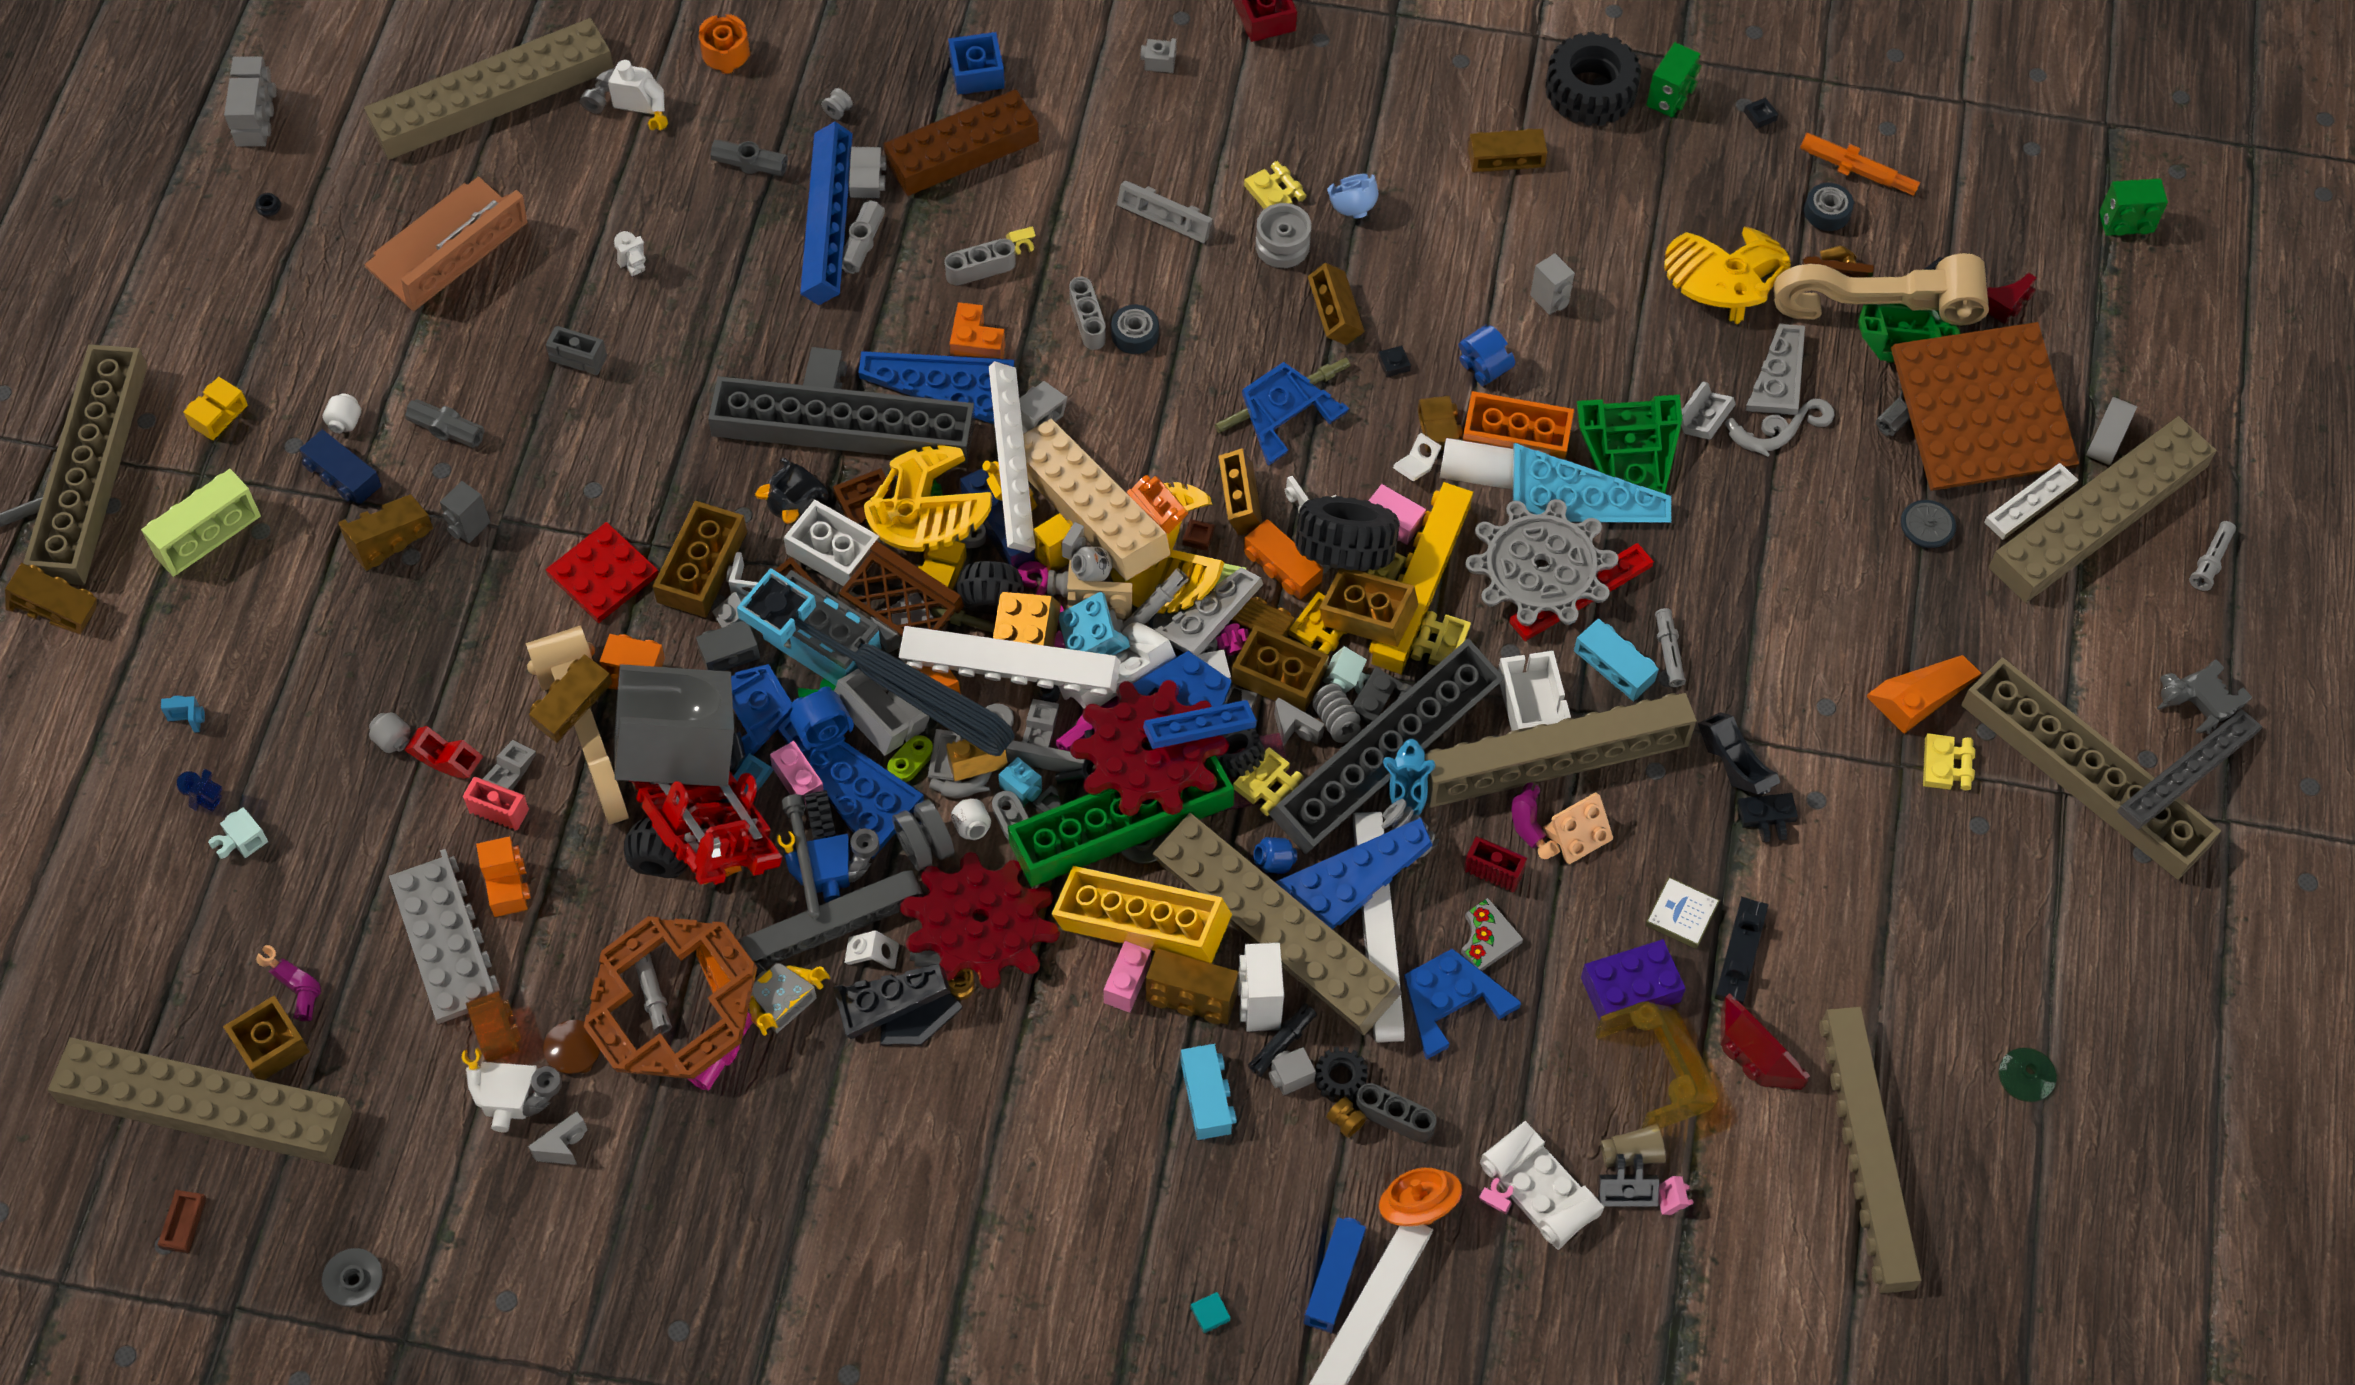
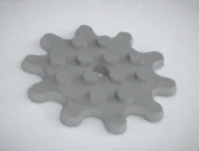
M1554 499L1548 503L1545 512L1537 515L1530 513L1522 502L1512 501L1506 508L1509 516V522L1506 525L1495 526L1489 522L1479 523L1475 528V533L1481 541L1488 545V549L1483 554L1469 556L1466 560V568L1472 574L1486 575L1491 579V584L1481 594L1485 605L1493 607L1504 601L1516 604L1518 606L1517 619L1523 626L1532 625L1536 621L1538 613L1542 611H1551L1559 617L1563 624L1570 625L1578 618V610L1575 606L1577 600L1589 599L1596 603L1604 602L1609 597V589L1597 580L1596 574L1599 571L1615 567L1618 563V555L1611 550H1599L1593 545V538L1602 529L1600 521L1595 518H1588L1579 524L1571 523L1565 515L1567 510L1566 504L1562 500ZM1543 559L1548 562L1549 566L1537 568L1535 561Z

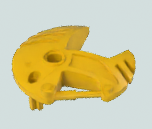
M1743 228L1742 236L1746 245L1731 255L1719 246L1692 233L1685 232L1675 238L1665 253L1664 269L1667 271L1669 281L1673 279V286L1676 289L1681 288V293L1693 300L1716 307L1730 308L1728 319L1729 321H1734L1735 324H1740V320H1744L1745 307L1767 301L1768 292L1774 286L1777 277L1791 267L1790 258L1785 249L1781 248L1777 241L1771 239L1772 237L1753 228ZM1772 271H1776L1765 283L1761 281L1762 277Z
M931 446L922 447L923 451L917 452L914 449L890 461L891 470L885 481L880 485L874 497L864 504L867 522L871 530L879 536V539L892 547L915 552L924 551L927 544H929L930 551L939 549L942 541H944L945 547L953 545L958 534L959 541L968 537L973 523L975 530L980 527L991 511V492L930 496L933 479L965 461L964 454L960 448L937 446L938 449L933 450ZM895 475H897L898 480L894 497L892 499H883Z
M1173 482L1174 487L1169 483H1164L1188 512L1212 505L1210 496L1192 485L1187 484V490L1185 485L1179 482ZM1180 522L1169 534L1166 533L1170 550L1168 557L1127 581L1113 567L1110 573L1114 582L1132 583V604L1139 608L1156 590L1155 587L1159 583L1162 584L1176 568H1179L1188 576L1189 581L1174 594V599L1171 602H1167L1157 612V614H1164L1168 608V613H1176L1180 607L1183 610L1192 607L1196 599L1201 601L1214 588L1220 579L1224 562L1173 550L1180 530Z

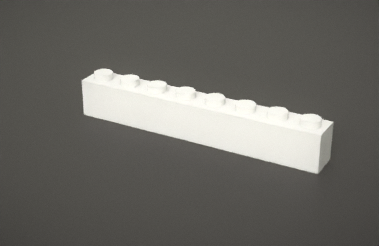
M909 626L904 627L899 658L904 663L919 670L922 669V666L932 667L933 671L939 673H948V670H956L959 675L974 677L975 673L984 674V678L1000 681L1001 677L1011 678V682L1026 685L1027 681L1037 682V686L1050 689L1054 685L1064 686L1066 691L1080 692V689L1090 690L1091 694L1106 696L1107 692L1115 693L1121 663L1113 655Z

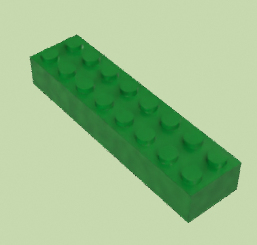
M1209 757L1204 764L1205 768L1216 776V787L1209 792L1202 791L1193 786L1184 788L1181 792L1183 808L1180 813L1175 815L1167 814L1159 801L1148 799L1141 804L1137 814L1126 816L1119 809L1120 793L1115 789H1106L1097 795L1088 794L1008 826L1009 844L1031 887L1069 873L1073 866H1086L1173 831L1189 813L1200 820L1234 806V788L1217 757Z

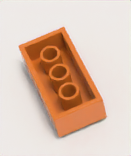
M1472 391L1462 441L1513 449V443H1517L1565 460L1574 409Z

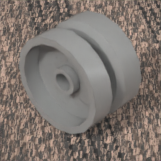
M1277 203L1264 209L1257 218L1256 251L1258 256L1266 264L1276 268L1293 267L1305 260L1309 253L1311 220L1308 214L1301 207L1291 203Z

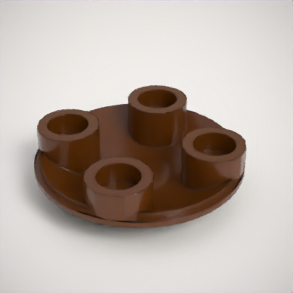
M568 1020L556 1025L546 1036L543 1045V1052L548 1065L558 1072L566 1074L588 1072L601 1051L584 1028V1021Z

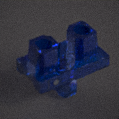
M207 769L203 770L202 778L195 772L186 771L177 779L178 791L183 795L189 796V807L195 811L201 805L213 812L222 799V795H220L222 786L212 781V772Z

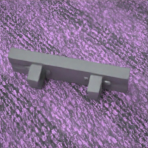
M1126 180L1121 184L1117 200L1118 206L1202 243L1208 240L1213 218L1199 213V208L1194 206L1185 207L1156 194V190L1150 187L1144 189Z

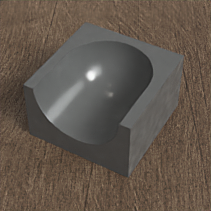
M620 664L615 711V780L659 783L680 781L682 784L728 787L734 735L731 672Z

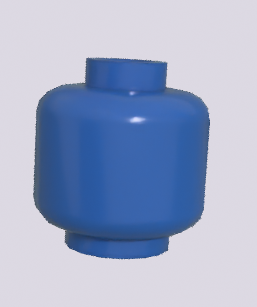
M1265 837L1254 849V862L1265 873L1285 874L1297 860V851L1293 848L1289 839Z

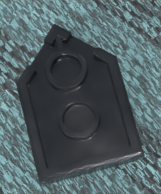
M951 993L881 1025L880 1045L909 1044V1046H921L963 1007Z

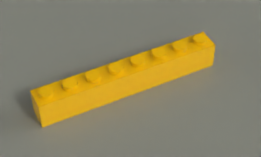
M1443 482L1440 491L1435 490L1431 500L1432 511H1426L1422 526H1425L1423 532L1418 531L1413 546L1416 549L1414 554L1409 552L1405 562L1407 571L1405 575L1400 574L1398 582L1415 586L1419 605L1398 647L1372 640L1369 653L1372 654V665L1402 675L1412 650L1413 641L1417 638L1420 631L1422 619L1427 614L1471 507L1473 491Z

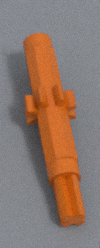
M1807 132L1799 148L1838 165L1837 172L1846 176L1852 171L1913 196L1920 182L1898 173L1897 170L1858 154L1860 148L1851 144L1846 149Z

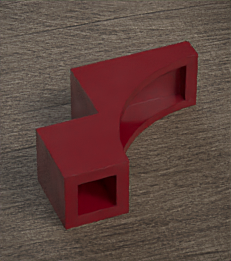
M2028 272L2023 278L2010 285L1987 287L1989 307L1987 314L2004 324L2011 316L2015 318L2023 307L2022 302L2024 300L2028 302L2035 293L2036 288L2033 286L2037 277Z

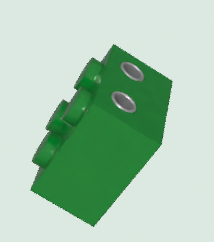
M1674 42L1653 74L1646 106L1669 117H1673L1677 110L1681 111L1686 103L1687 94H1692L1696 88L1698 81L1695 78L1701 69V64H1698L1701 53Z
M2162 179L2112 181L2099 211L2105 235L2123 236L2125 234L2154 233L2168 204Z

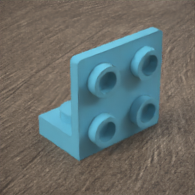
M1102 592L1096 593L1059 614V622L1066 649L1114 656L1130 647L1128 637L1114 630L1106 597Z

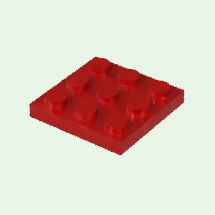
M607 522L545 569L547 575L598 624L659 575L658 569Z

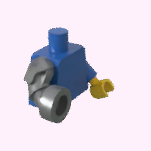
M864 828L856 831L851 838L852 851L854 852L851 861L848 834L807 841L816 893L823 892L826 903L840 898L839 889L850 886V882H855L861 878L871 865L869 860L878 852L880 846L878 835L871 829ZM789 832L791 841L788 844H783L780 835H778L777 842L785 849L783 855L789 873L803 885L797 849L792 846L795 842V837Z

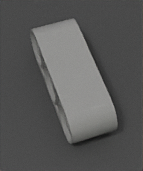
M999 239L948 254L945 258L947 281L952 285H962L1012 270L1016 264L1014 243L1009 239Z
M1076 277L1069 284L1070 304L1085 347L1091 350H1098L1106 342L1105 322L1091 281L1085 277Z
M2113 397L2086 456L2110 466L2137 406Z

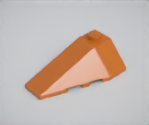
M1961 655L1887 679L1868 693L1866 697L1905 734L1979 678L1982 673L1968 659Z

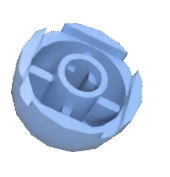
M1367 174L1353 175L1341 179L1342 185L1336 188L1334 183L1327 189L1336 211L1346 216H1353L1354 219L1366 216L1367 211L1373 208L1378 199V187L1373 174L1371 178H1368Z

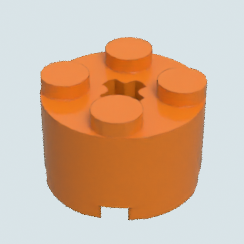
M725 14L726 17L719 18L717 15L711 16L699 28L702 58L711 68L728 74L743 65L750 56L747 30L744 22L734 15Z

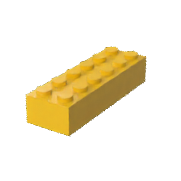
M1073 866L1052 915L1064 931L1123 944L1124 941L1149 950L1156 951V948L1212 963L1232 913L1222 897Z

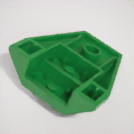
M1864 304L1858 320L1863 339L1879 360L1888 363L1895 362L1891 347L1894 344L1960 334L1956 325L1944 322L1940 317L1939 310H1911L1903 304Z
M1680 395L1654 396L1651 401L1603 404V399L1577 401L1579 429L1597 470L1603 474L1665 494L1682 424Z

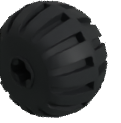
M979 561L964 567L958 579L957 591L961 595L966 609L983 614H997L999 598L1002 592L1023 594L1024 586L1022 577L1014 566L996 561Z
M650 818L638 821L630 828L624 840V856L630 868L640 874L663 878H676L681 875L689 865L685 864L683 860L679 861L676 858L677 852L673 853L670 847L664 844L653 828V822Z

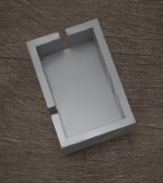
M233 57L230 75L231 77L238 78L229 79L224 112L229 129H231L236 147L266 146L267 136L271 135L269 120L274 115L272 98L276 97V85L271 82L270 68L266 67L263 57Z
M859 668L838 680L834 690L843 701L854 724L884 756L903 745L904 740L907 742L912 737L922 733L930 718L889 691L887 695L886 688L870 679Z

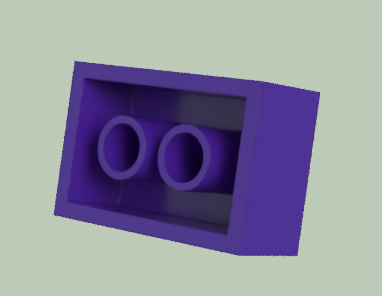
M1664 939L1586 963L1581 975V980L1602 1027L1680 1003L1686 989Z

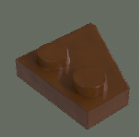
M882 468L833 486L834 494L845 516L859 525H862L867 520L864 504L874 497L878 488L886 479ZM890 485L883 499H887L892 494Z

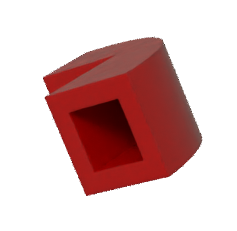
M428 726L418 728L404 748L407 753L422 763L442 773L458 778H469L483 758L482 754L464 740L447 742Z

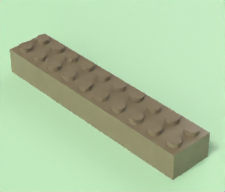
M588 18L365 106L364 110L376 139L387 159L390 160L598 77L604 71L614 67L608 46L592 19Z
M88 344L23 564L28 566L35 565L42 569L45 574L53 578L60 577L69 584L85 585L148 367L140 348Z
M2179 416L1999 548L1995 552L1988 568L2025 603L2029 602L2205 470L2217 450Z
M2003 657L1968 690L1961 705L2177 880L2212 846L2220 834L2221 830L2180 797L2137 830L2117 813V810L2155 778Z
M1671 693L1661 699L1652 701L1646 699L1627 707L1616 706L1610 711L1602 713L1591 712L1584 717L1576 719L1565 718L1551 725L1539 724L1532 729L1525 731L1514 730L1500 737L1489 736L1470 744L1466 742L1459 743L1449 749H1434L1425 754V761L1433 760L1435 762V769L1428 775L1427 802L1429 808L1524 786L1526 783H1537L1688 747L1697 720L1686 693L1678 695Z
M1189 813L1153 852L1158 863L1191 891L1222 897L1232 913L1229 923L1254 944L1280 943L1282 967L1363 1035L1371 1029L1402 994L1398 984L1193 814Z
M71 1037L48 1088L49 1093L60 1104L331 1165L334 1163L353 1112L344 1098Z

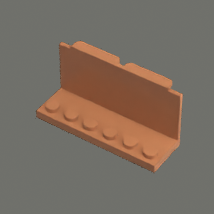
M478 176L468 185L466 183L462 184L373 253L374 257L364 265L414 312L527 224L524 197L519 191L515 190L510 195H505L502 198ZM493 200L498 202L491 210L484 211L478 220L473 224L466 225L460 234L453 239L447 240L442 245V248L437 250L436 245L471 219V215L474 212L478 213Z

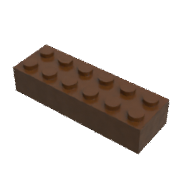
M1014 89L885 142L886 163L905 194L910 196L1039 142L1038 122L1018 91Z

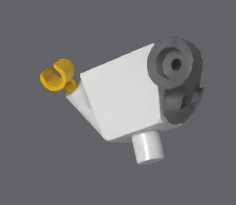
M622 60L618 62L615 69L612 68L601 73L596 78L598 80L595 84L596 87L591 90H585L580 98V103L584 109L598 114L603 111L606 105L604 94L610 91L614 108L655 114V117L651 118L648 122L651 130L658 127L660 131L668 124L667 118L662 115L665 97L663 88L655 81L649 70L633 67L628 60Z
M479 1048L475 1049V1060L468 1058L467 1049L462 1053L463 1062L469 1065L466 1069L469 1091L475 1104L482 1108L484 1114L488 1117H493L491 1128L494 1131L507 1132L509 1131L511 1118L525 1119L527 1116L541 1112L551 1103L548 1102L551 1097L556 1095L561 1089V1077L558 1071L552 1067L544 1066L537 1069L536 1066L492 1062H482L480 1067L477 1064L482 1056Z

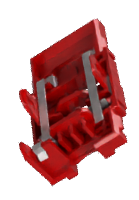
M729 771L728 787L682 784L680 781L673 783L629 781L638 789L636 799L639 803L643 802L642 808L653 822V828L664 844L670 847L673 853L677 852L676 858L679 861L683 860L685 864L689 865L693 873L696 874L695 879L700 885L713 882L714 885L724 883L726 878L725 869L734 866H747L753 876L763 874L764 870L780 867L782 856L769 838L771 829L753 805L757 785L753 775L750 773L741 774L738 781H736ZM746 784L748 785L747 793L744 792ZM727 798L729 800V802L726 803L712 802ZM687 805L693 806V807H691V808L688 809V810H687V808H686ZM702 823L706 828L704 830H701L700 828Z

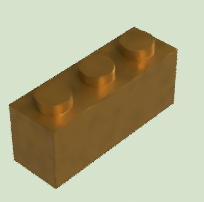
M1543 129L1504 130L1501 132L1470 134L1468 153L1472 172L1545 167L1547 147Z
M1324 263L1308 276V280L1326 337L1348 345L1364 333L1363 325L1346 272L1328 263Z
M1242 448L1218 456L1228 520L1239 536L1252 532L1262 523L1253 463Z
M585 654L579 660H574L569 665L564 677L561 680H555L549 688V693L542 700L538 699L532 705L529 713L532 724L558 743L612 684L610 673Z

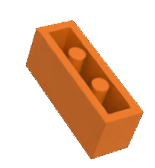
M1268 519L1245 537L1244 552L1248 559L1252 562L1256 561L1263 567L1264 572L1270 578H1275L1280 582L1288 594H1293L1301 600L1322 582L1323 567L1316 561H1310L1306 556H1302L1297 550L1295 543Z

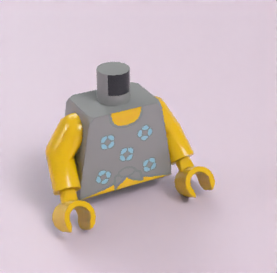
M759 963L755 964L757 971L749 1004L751 1021L760 1028L764 1036L767 1035L766 1029L769 1027L777 1034L817 999L813 985L821 990L823 988L821 981L831 977L823 967H816L810 970L790 965L785 967L777 963L770 970L766 971Z

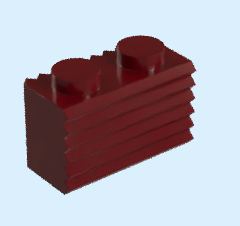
M1476 836L1467 853L1464 871L1465 873L1469 872L1470 875L1474 874L1475 877L1479 876L1480 879L1484 878L1485 881H1490L1491 884L1495 883L1496 886L1500 885L1501 888L1505 887L1506 890L1510 889L1512 893L1515 892L1523 876L1528 858Z

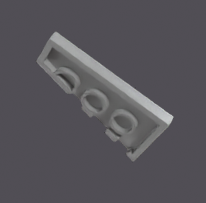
M1779 324L1767 358L1761 368L1759 378L1756 380L1752 395L1746 405V411L1798 414L1805 326Z
M1241 567L1214 587L1215 591L1210 595L1205 596L1201 601L1195 600V605L1185 613L1180 611L1172 617L1173 621L1164 628L1160 626L1155 631L1169 639L1171 646L1184 653L1190 651L1198 657L1261 588L1263 581L1261 577Z

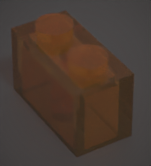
M499 991L465 1003L486 1062H492L520 1052L517 1041L522 1040L517 1024L511 1025L509 1016L513 1015V1011L508 999L502 1000Z

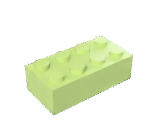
M228 469L224 473L217 475L201 489L195 490L179 504L173 505L157 519L151 520L141 531L155 558L174 577L260 518L261 515L249 488L231 469Z

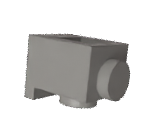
M1172 38L1171 41L1148 39L1147 46L1142 45L1140 56V60H1145V70L1166 73L1174 72L1176 39Z

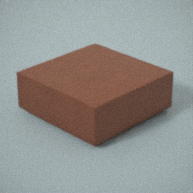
M1189 519L1182 545L1208 551L1215 525Z

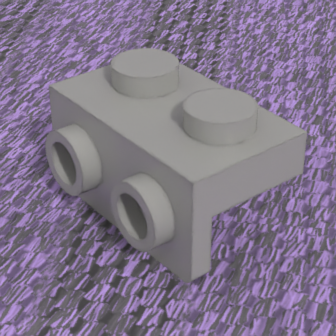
M1702 382L1684 408L1681 409V426L1684 434L1711 439L1736 405L1734 397L1712 393L1709 383Z

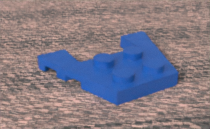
M1282 362L1242 390L1246 407L1268 466L1288 452L1287 447L1274 432L1276 428L1312 404H1314L1329 425L1349 410L1345 404L1338 403L1331 398L1328 392L1318 389L1310 383L1308 378L1285 362Z
M1187 651L1132 684L1136 687L1139 694L1151 696L1154 692H1158L1160 685L1164 681L1172 680L1178 685L1179 694L1177 701L1181 705L1192 706L1205 700L1214 707L1224 705L1232 680L1190 651Z
M769 664L735 672V675L731 676L733 709L747 731V734L741 737L746 755L745 759L749 753L754 755L792 711V702Z
M1453 949L1404 975L1405 986L1412 1012L1415 1015L1417 1030L1422 1041L1423 1053L1426 1059L1435 1056L1449 1047V1042L1435 1023L1436 1021L1480 997L1485 999L1498 1020L1519 1009L1521 1006L1517 998Z

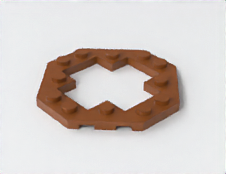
M648 916L601 950L598 977H595L590 997L592 1002L589 1015H586L584 1028L616 1072L694 1079L741 1044L757 966L724 922L712 921V923H701L697 920L676 918L675 920H663L660 917ZM665 941L680 961L704 944L731 980L708 997V1000L722 1019L677 1053L673 1051L661 1033L637 1050L611 1014L612 1011L634 996L620 974Z

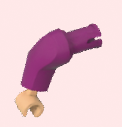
M1526 783L1521 794L1512 801V818L1515 831L1531 848L1539 847L1538 854L1542 859H1549L1558 854L1560 848L1553 840L1547 843L1543 841L1547 835L1537 822L1536 799L1540 794V788L1536 785L1532 791L1531 788L1534 783Z
M265 945L262 950L270 958H264L261 954H258L256 957L257 963L263 967L270 965L272 968L269 973L297 995L293 1018L296 1020L299 1018V1021L304 1022L311 1021L315 998L321 994L319 982L310 974L284 958L276 960L275 949L272 946Z

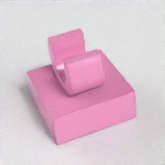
M1673 1176L1659 1184L1658 1201L1662 1215H1672L1680 1209H1685L1693 1204V1200H1688L1686 1191L1690 1187L1684 1184L1683 1177Z
M1495 1178L1491 1183V1190L1484 1187L1479 1199L1500 1212L1507 1214L1512 1205L1511 1201L1507 1199L1512 1196L1514 1188L1510 1185L1505 1193H1499L1497 1185L1500 1179Z

